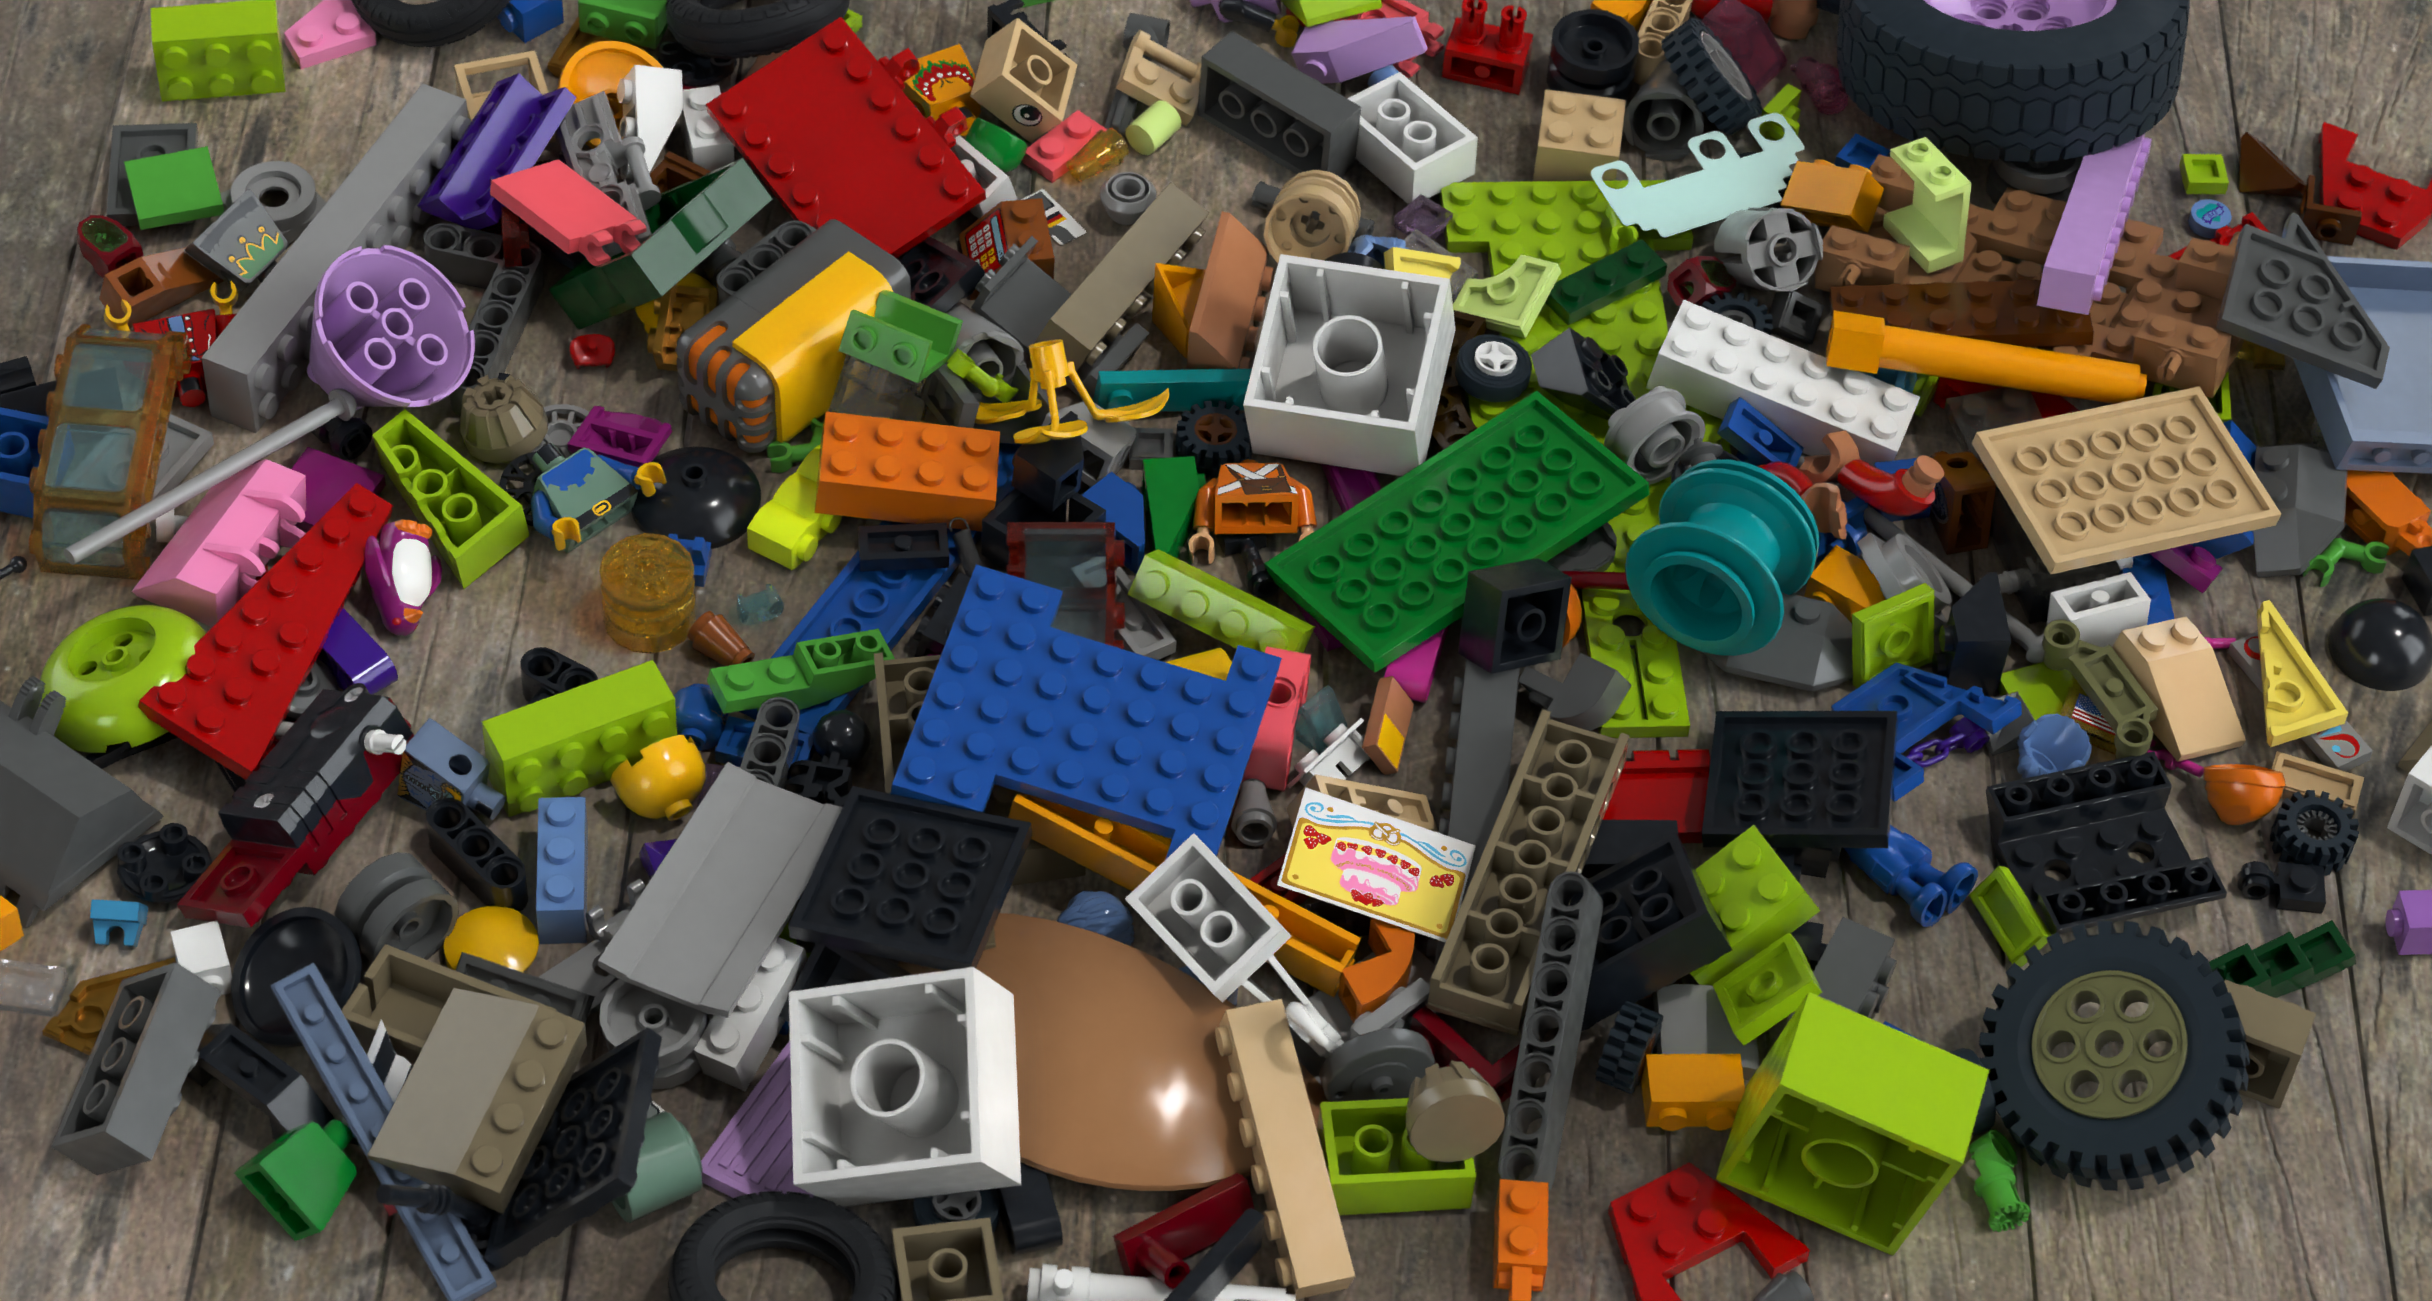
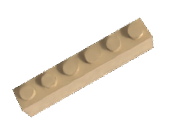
M1282 999L1228 1009L1223 1015L1220 1027L1215 1029L1216 1042L1220 1055H1228L1232 1071L1227 1074L1231 1099L1233 1102L1240 1101L1244 1117L1239 1120L1240 1135L1244 1147H1251L1256 1164L1251 1166L1252 1182L1256 1193L1264 1194L1268 1211L1263 1212V1215H1265L1264 1228L1270 1241L1276 1240L1280 1258L1275 1259L1279 1284L1282 1288L1288 1287L1289 1294H1295V1300L1347 1289L1353 1281L1355 1273Z

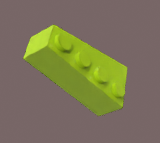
M404 409L372 434L381 466L419 523L426 524L432 528L431 541L463 589L468 587L530 536L522 505L408 410Z

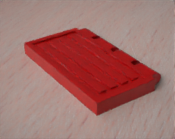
M1709 749L1676 750V760H1670L1669 750L1632 751L1631 761L1625 762L1603 820H1677L1678 836L1682 843H1703L1702 827L1711 760Z

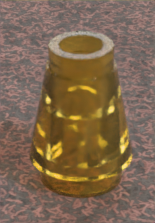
M1115 129L1099 130L1066 165L1072 177L1081 183L1085 179L1123 164V158L1129 155V149L1123 137Z

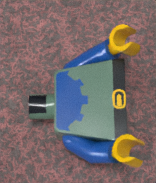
M548 443L540 448L532 457L533 462L543 472L536 480L533 496L530 500L533 527L537 532L554 541L557 550H564L566 553H569L631 513L638 495L636 489H642L646 497H651L656 492L653 483L666 484L667 481L662 466L656 462H648L640 467L632 466L600 454L596 455L589 448H581L565 459L553 443Z

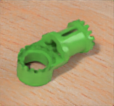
M1991 1129L1969 1145L1970 1154L1974 1153L1971 1158L1975 1160V1165L1981 1173V1176L1975 1180L1974 1191L1977 1196L1983 1198L1990 1214L1988 1219L1990 1228L1993 1231L2001 1232L2002 1229L2007 1231L2008 1226L2012 1230L2016 1229L2014 1224L2018 1226L2023 1225L2022 1222L2028 1221L2031 1211L2025 1202H2021L2014 1186L2016 1176L2012 1168L2018 1162L2016 1152L2003 1134Z

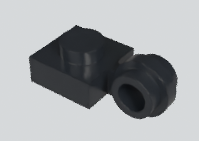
M2252 861L2244 864L2241 871L2237 874V887L2246 898L2258 900L2267 897L2269 894H2276V909L2322 913L2326 905L2324 866L2278 862L2273 874L2265 863Z

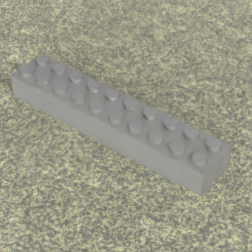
M422 83L201 357L212 417L254 433L258 432L267 419L270 420L274 417L280 402L289 391L296 389L302 374L310 363L314 300L317 286L323 273L339 256L353 248L362 246V249H380L383 245L406 249L411 235L420 224H425L430 217L429 213L422 211L417 205L471 123V120L468 118L466 99Z

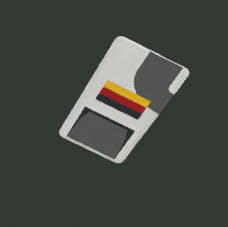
M1041 189L1021 199L1042 198L1050 236L1059 245H1064L1086 233V230L1045 190Z

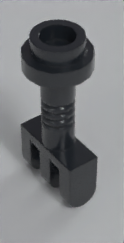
M1216 534L1218 543L1225 556L1241 554L1249 571L1244 581L1251 594L1259 598H1268L1278 591L1279 586L1274 583V579L1267 572L1261 555L1258 552V549L1266 547L1267 534H1233L1234 536L1230 534Z

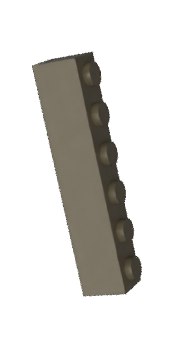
M1170 182L1051 317L1034 343L1061 339L1064 344L1067 362L1074 361L1076 372L1085 362L1093 366L1107 348V345L1103 343L1105 338L1113 342L1128 323L1123 319L1124 316L1127 315L1133 319L1146 303L1147 298L1143 294L1147 292L1153 296L1155 263L1178 266L1187 254L1182 249L1187 247L1189 250H1192L1205 234L1206 230L1200 226L1210 212Z

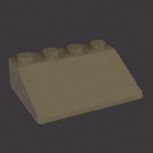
M453 988L368 1153V1159L426 1183L449 1186L453 1193L503 1214L587 1046L585 1023L542 1005Z

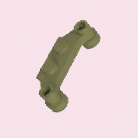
M2054 620L2050 622L2044 630L2042 646L2045 651L2043 656L2044 664L2049 669L2055 671L2066 669L2077 680L2116 733L2114 738L2116 747L2115 759L2141 756L2147 753L2153 737V730L2149 722L2156 720L2158 708L2110 644L2099 647L2079 640V629L2070 621Z

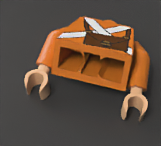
M1247 459L1240 463H1225L1221 465L1218 478H1212L1198 491L1193 517V530L1197 531V533L1188 542L1189 560L1191 563H1194V553L1199 549H1205L1208 551V563L1212 564L1214 562V540L1209 535L1212 531H1214V534L1297 533V531H1301L1299 542L1313 533V529L1317 527L1311 491L1307 486L1290 477L1284 466L1280 463H1258L1255 460Z

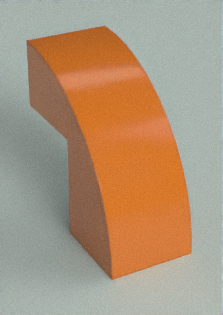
M1371 917L1368 944L1376 957L1344 968L1340 976L1338 997L1353 1023L1363 1013L1367 1011L1372 1013L1385 1004L1388 997L1397 988L1402 986L1407 988L1414 950L1413 931Z

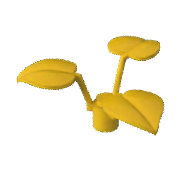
M1047 340L1028 346L1032 368H1029L1031 380L1028 400L1005 403L979 402L980 405L974 423L991 424L1003 422L1040 409L1042 402L1037 399L1038 382H1040L1041 389H1047L1051 425L1021 430L1014 434V442L1017 444H1037L1051 439H1069L1086 433L1088 426L1083 420L1059 424L1055 388L1066 385L1065 377L1067 376L1072 380L1094 420H1105L1106 423L1133 421L1152 416L1164 408L1170 394L1167 388L1161 394L1143 402L1106 410L1098 409L1076 373L1074 361L1067 362L1063 340Z

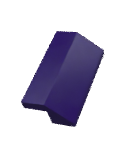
M519 73L497 81L417 206L426 213L471 229L480 230L497 224L507 207L490 195L491 180L533 167L577 97L566 87L542 95Z

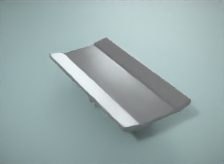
M727 762L598 959V967L620 980L707 1014L729 1017L796 910L843 807L828 803L822 804L761 781L751 773Z

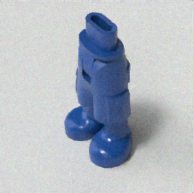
M1891 824L1888 848H1843L1850 856V860L1862 869L1886 894L1890 893L1892 896L1899 894L1909 905L1912 918L1924 927L1936 924L1944 911L1948 914L1955 911L1967 898L1978 877V871L1966 862H1960L1952 866L1946 873L1935 869L1930 865L1933 857L1931 850L1913 836L1902 833Z

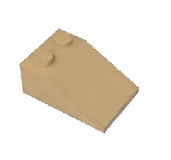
M2187 616L2121 631L2112 648L2158 708L2156 720L2149 722V725L2177 762L2243 746L2246 739L2213 647Z

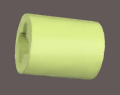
M1156 101L1127 126L1126 138L1137 152L1143 155H1150L1181 128L1182 121L1180 115L1166 101Z

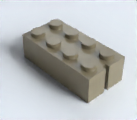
M387 944L383 946L364 975L365 985L358 984L341 1010L366 1055L382 1019L396 1055L405 1057L412 1066H414L453 988L538 1004L556 1011V1009Z

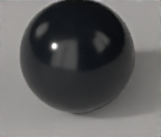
M2373 598L2361 601L2343 612L2330 631L2328 647L2334 663L2350 679L2368 688L2381 691L2408 689L2423 681L2431 670L2432 633L2430 628L2416 610L2403 602L2388 598Z

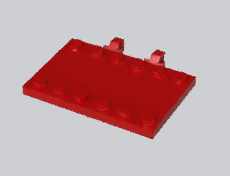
M839 17L705 104L707 113L794 220L805 222L816 230L830 219L838 220L896 259L986 199L985 190L951 150L956 145L955 138L968 130L966 116L955 106L941 114L936 121L931 115L925 119L903 92L905 89L904 81L920 72V64L917 57L907 48L894 55L890 60L887 56H884L877 61L842 17Z

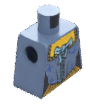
M431 718L424 723L406 745V749L402 753L397 794L403 800L427 811L433 802L452 798L462 802L471 812L475 810L490 820H493L499 814L506 801V796L487 785L490 768L487 758Z

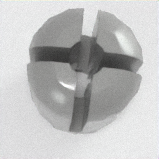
M1748 208V210H1739L1730 214L1719 227L1714 241V252L1741 254V256H1732L1721 260L1724 262L1727 273L1737 280V286L1749 290L1794 291L1808 283L1806 281L1814 273L1818 260L1823 258V240L1817 225L1811 223L1803 214L1791 208ZM1787 242H1789V244H1790V245L1776 246V243H1784V244H1786Z

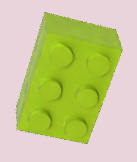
M249 0L150 8L152 46L162 102L286 92L284 58L276 0Z
M1754 825L1695 869L1722 923L1732 951L1722 955L1715 962L1694 970L1690 974L1699 985H1713L1788 932H1794L1821 911Z
M1408 1098L1320 1102L1317 1133L1339 1215L1471 1208L1476 1181L1474 1159L1471 1157L1467 1160L1447 1163L1431 1161L1418 1154L1410 1142L1406 1129Z

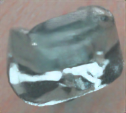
M769 583L766 584V590L753 593L747 597H744L741 593L737 595V616L745 625H754L779 616L784 610L783 600L776 588Z

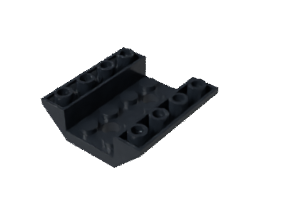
M2154 751L2141 756H2129L1987 786L1986 798L1995 856L2000 866L2009 868L2051 934L2072 932L2071 927L2085 924L2086 928L2098 926V921L2111 920L2114 923L2226 898L2227 891L2210 858L2191 860L2165 810L2172 785ZM2129 853H2142L2149 858L2150 862L2141 863L2131 858ZM2045 871H2059L2062 874H2064L2067 879L2064 881H2057L2054 878L2047 876L2045 874Z

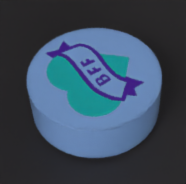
M2211 199L2200 200L2192 206L2188 224L2197 235L2213 239L2218 229L2230 225L2232 215L2228 207L2219 201Z

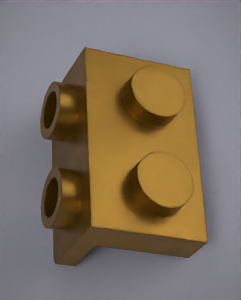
M676 284L662 297L654 300V314H659L657 328H650L647 351L653 354L657 369L678 371L676 362L678 357L676 353L678 338L683 332L718 306L717 289L680 286Z

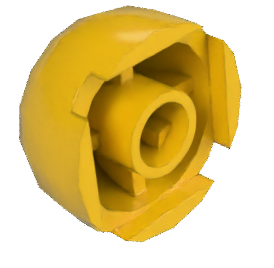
M676 735L640 750L643 758L631 767L628 759H626L611 775L610 781L614 789L630 810L641 817L650 819L667 817L669 821H674L692 811L693 806L691 802L700 795L705 782V764L693 739L689 737L687 740L684 735Z

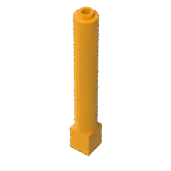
M1835 310L1833 311L1826 346V366L1873 374H1877L1879 367L2110 404L2143 398L2147 383V375L2140 373L2139 364L1885 325L1884 318Z

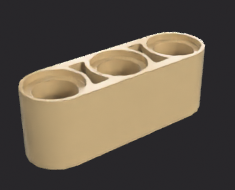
M1653 0L1638 32L1639 51L1635 66L1634 82L1643 85L1657 65L1666 59L1661 42L1677 27L1689 20L1692 0Z

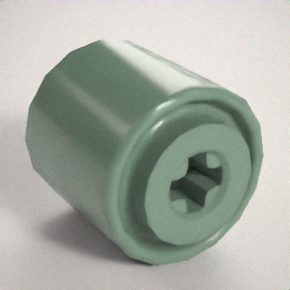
M666 1111L646 1119L643 1133L645 1140L640 1149L636 1170L637 1181L627 1195L617 1197L611 1201L619 1215L628 1223H632L693 1195L702 1188V1163L693 1139L685 1126L677 1121L671 1113Z

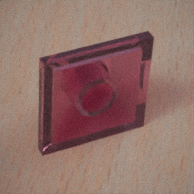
M1721 0L1704 17L1702 21L1704 25L1708 26L1713 31L1714 36L1720 38L1723 46L1730 50L1733 59L1739 62L1742 67L1741 70L1747 74L1750 79L1749 83L1754 86L1757 94L1787 65V58L1761 14L1737 0Z

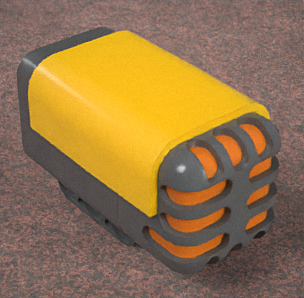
M830 219L817 230L802 221L793 220L781 224L719 272L717 276L718 306L688 328L678 338L676 346L678 357L676 362L679 373V398L682 407L692 416L699 414L701 422L709 428L718 427L719 434L728 441H735L737 439L738 447L749 453L762 452L774 441L781 443L790 441L808 427L812 419L821 417L826 411L834 407L874 374V365L838 350L851 310L854 309L874 317L876 302L879 293L883 290L892 291L911 299V281L906 268L894 256L838 220Z

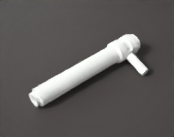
M1042 1264V1269L1030 1268L1027 1301H1164L1174 1289L1169 1288L1158 1278L1091 1273L1089 1267L1072 1266V1271L1067 1269L1057 1270V1265ZM1228 1284L1214 1301H1295L1296 1296L1295 1294H1286V1288Z

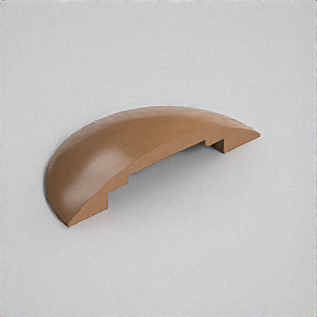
M999 913L994 925L996 947L983 951L976 969L1014 994L1020 1162L1046 1173L1076 1182L1136 1191H1176L1212 1186L1236 1173L1243 1177L1250 1176L1251 1166L1256 1163L1252 1148H1245L1241 1139L1239 1120L1244 1117L1240 1101L1233 1102L1227 1083V1074L1232 1072L1228 1055H1220L1215 1036V1029L1220 1027L1225 1011L1237 1007L1227 999L1222 1003L1204 984L1183 971L1130 945L1093 931L1053 920ZM902 961L898 963V966L912 975L944 971ZM1298 1060L1317 1130L1320 1102L1328 1101L1322 1085Z

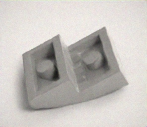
M1672 984L1652 993L1654 1012L1663 1015L1662 1027L1656 1043L1657 1054H1741L1744 1079H1751L1759 1067L1757 1038L1744 1046L1734 1035L1713 985Z

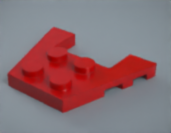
M2324 122L2319 134V143L2321 144L2319 168H2321L2319 204L2361 211L2362 217L2356 235L2398 250L2422 230L2432 217V179L2427 189L2412 185L2406 180L2396 179L2376 172L2368 166L2357 165L2347 161L2355 146L2358 134Z
M1690 1162L1611 1201L1608 1209L1624 1264L1628 1265L1633 1280V1292L1636 1301H1682L1666 1280L1740 1242L1747 1246L1771 1279L1777 1273L1783 1274L1806 1262L1810 1253L1805 1244Z

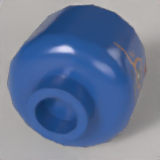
M693 684L680 689L673 695L676 704L677 735H684L687 740L691 737L699 752L715 748L727 722L728 713L723 714L709 685Z

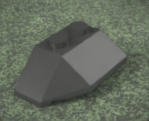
M2308 442L2257 447L2254 472L2281 512V516L2275 526L2253 530L2257 576L2259 578L2301 575L2310 566L2309 562L2323 552L2345 528L2348 470H2336L2329 451Z
M1782 593L1784 603L1782 626L1775 638L1765 647L1753 653L1738 656H1722L1703 652L1724 672L1811 692L1836 686L1847 680L1853 681L1852 623L1832 603L1793 594L1787 595Z

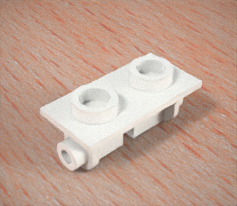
M1360 718L1349 729L1341 723L1323 740L1328 746L1323 753L1319 755L1313 749L1294 766L1299 774L1287 785L1289 789L1298 781L1305 787L1315 774L1345 780L1347 778L1337 769V764L1350 776L1365 761H1368L1370 757L1362 748L1365 735L1361 736L1356 730L1364 720Z

